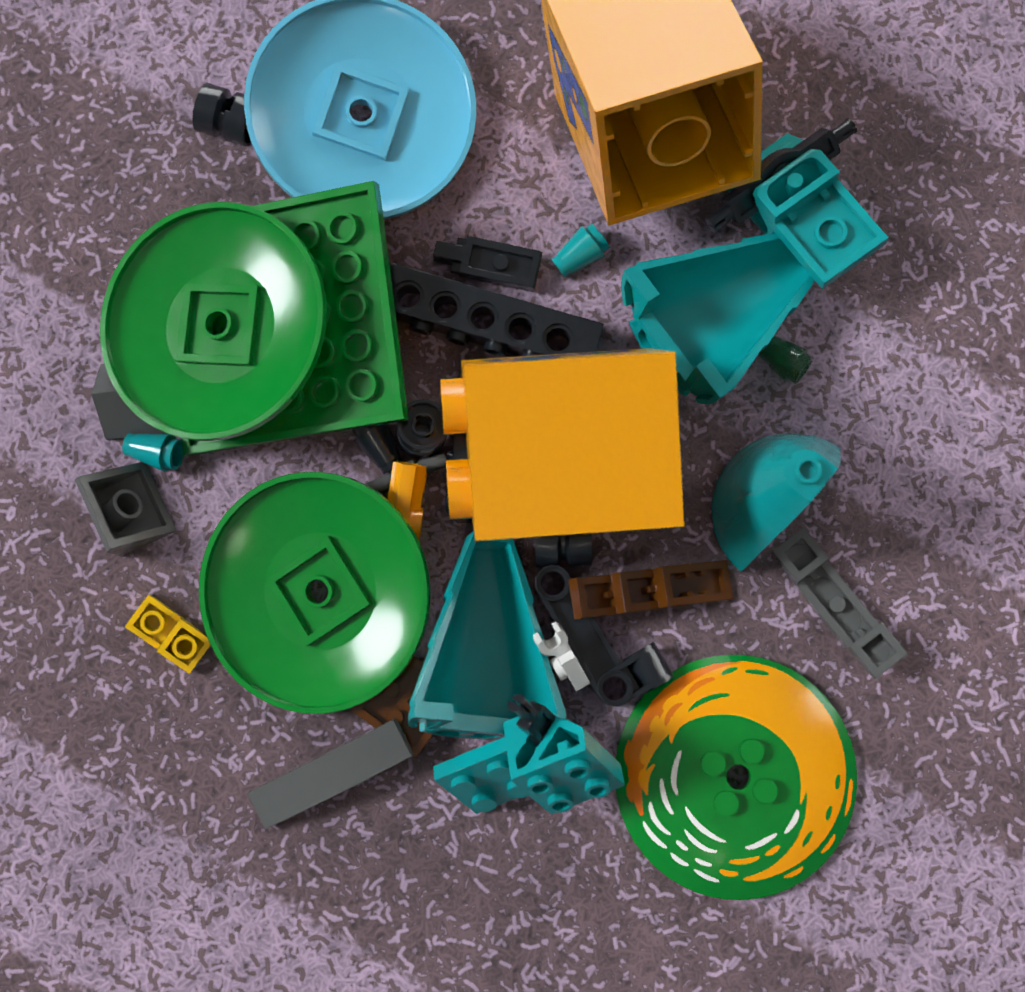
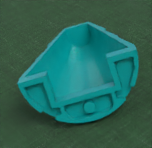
M776 233L743 238L740 243L695 249L692 253L638 262L635 266L624 270L621 280L623 305H631L634 319L629 321V324L641 349L653 348L676 352L677 392L684 397L692 393L697 396L695 398L697 403L708 405L717 402L736 387L759 352L764 350L784 319L796 310L815 280Z
M774 434L753 441L740 450L727 463L717 480L712 496L713 530L725 556L740 572L816 497L839 468L841 449L822 438L812 435Z
M473 531L464 540L443 594L442 600L444 605L427 645L429 650L409 702L408 725L410 727H417L418 722L420 723V732L438 736L465 739H500L505 737L503 722L518 716L508 707L509 701L517 704L511 699L516 694L523 695L528 702L533 700L544 705L556 717L565 719L566 711L548 656L540 652L533 640V634L536 632L539 633L543 640L544 637L532 606L534 598L513 538L475 541Z

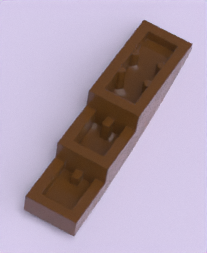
M727 560L661 566L654 569L624 571L568 580L574 620L733 599Z

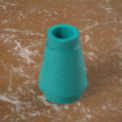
M591 223L586 228L581 226L551 260L566 278L569 274L605 257L604 252L610 248V245L595 225Z
M128 433L123 441L122 451L125 456H129L163 472H168L170 469L177 470L184 459L181 439H177L176 436L171 434Z

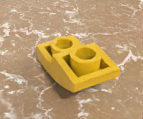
M148 594L125 625V628L156 648V652L188 674L191 673L211 645L206 634L151 594Z

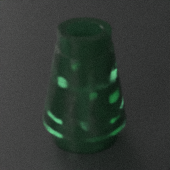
M775 335L765 349L758 354L784 382L790 380L794 384H797L802 379L814 359L807 354L808 349Z

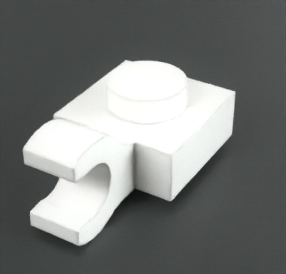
M555 621L552 623L555 634L551 639L543 640L539 633L536 632L533 634V640L542 654L555 656L549 662L559 679L562 681L569 678L575 690L578 691L590 684L568 645V637L565 631Z

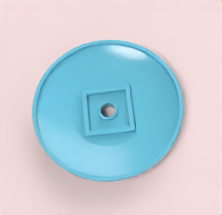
M315 0L299 7L284 17L262 41L248 71L244 92V111L250 141L258 159L271 178L291 197H297L375 181L380 186L383 218L386 220L404 215L425 205L445 189L456 176L466 159L472 143L476 124V96L470 71L459 49L437 23L419 10L398 0ZM359 104L367 106L372 113L371 117L363 122L353 119L350 115V110L353 106Z

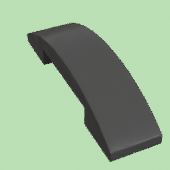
M802 528L772 551L784 572L827 628L874 679H877L908 654L882 622L878 623L834 570L828 562L829 557L805 528Z

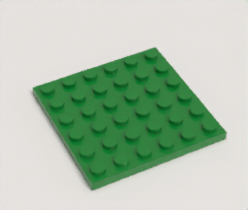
M369 181L252 206L272 215L290 228L303 241L313 256L322 277L326 294L327 320L323 346L315 368L305 386L296 398L276 417L255 430L229 439L198 441L181 438L183 455L194 456L409 420L379 184L375 181ZM225 315L215 319L212 326L214 335H219L226 329L227 318Z

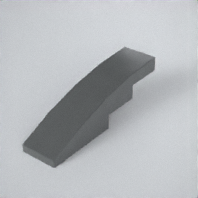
M394 718L254 788L247 794L264 828L267 829L413 756L414 752L397 718Z

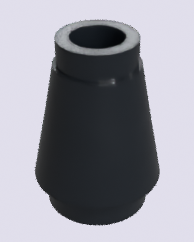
M389 424L352 429L356 436V439H354L355 443L380 468L383 475L392 470L393 461L403 462Z

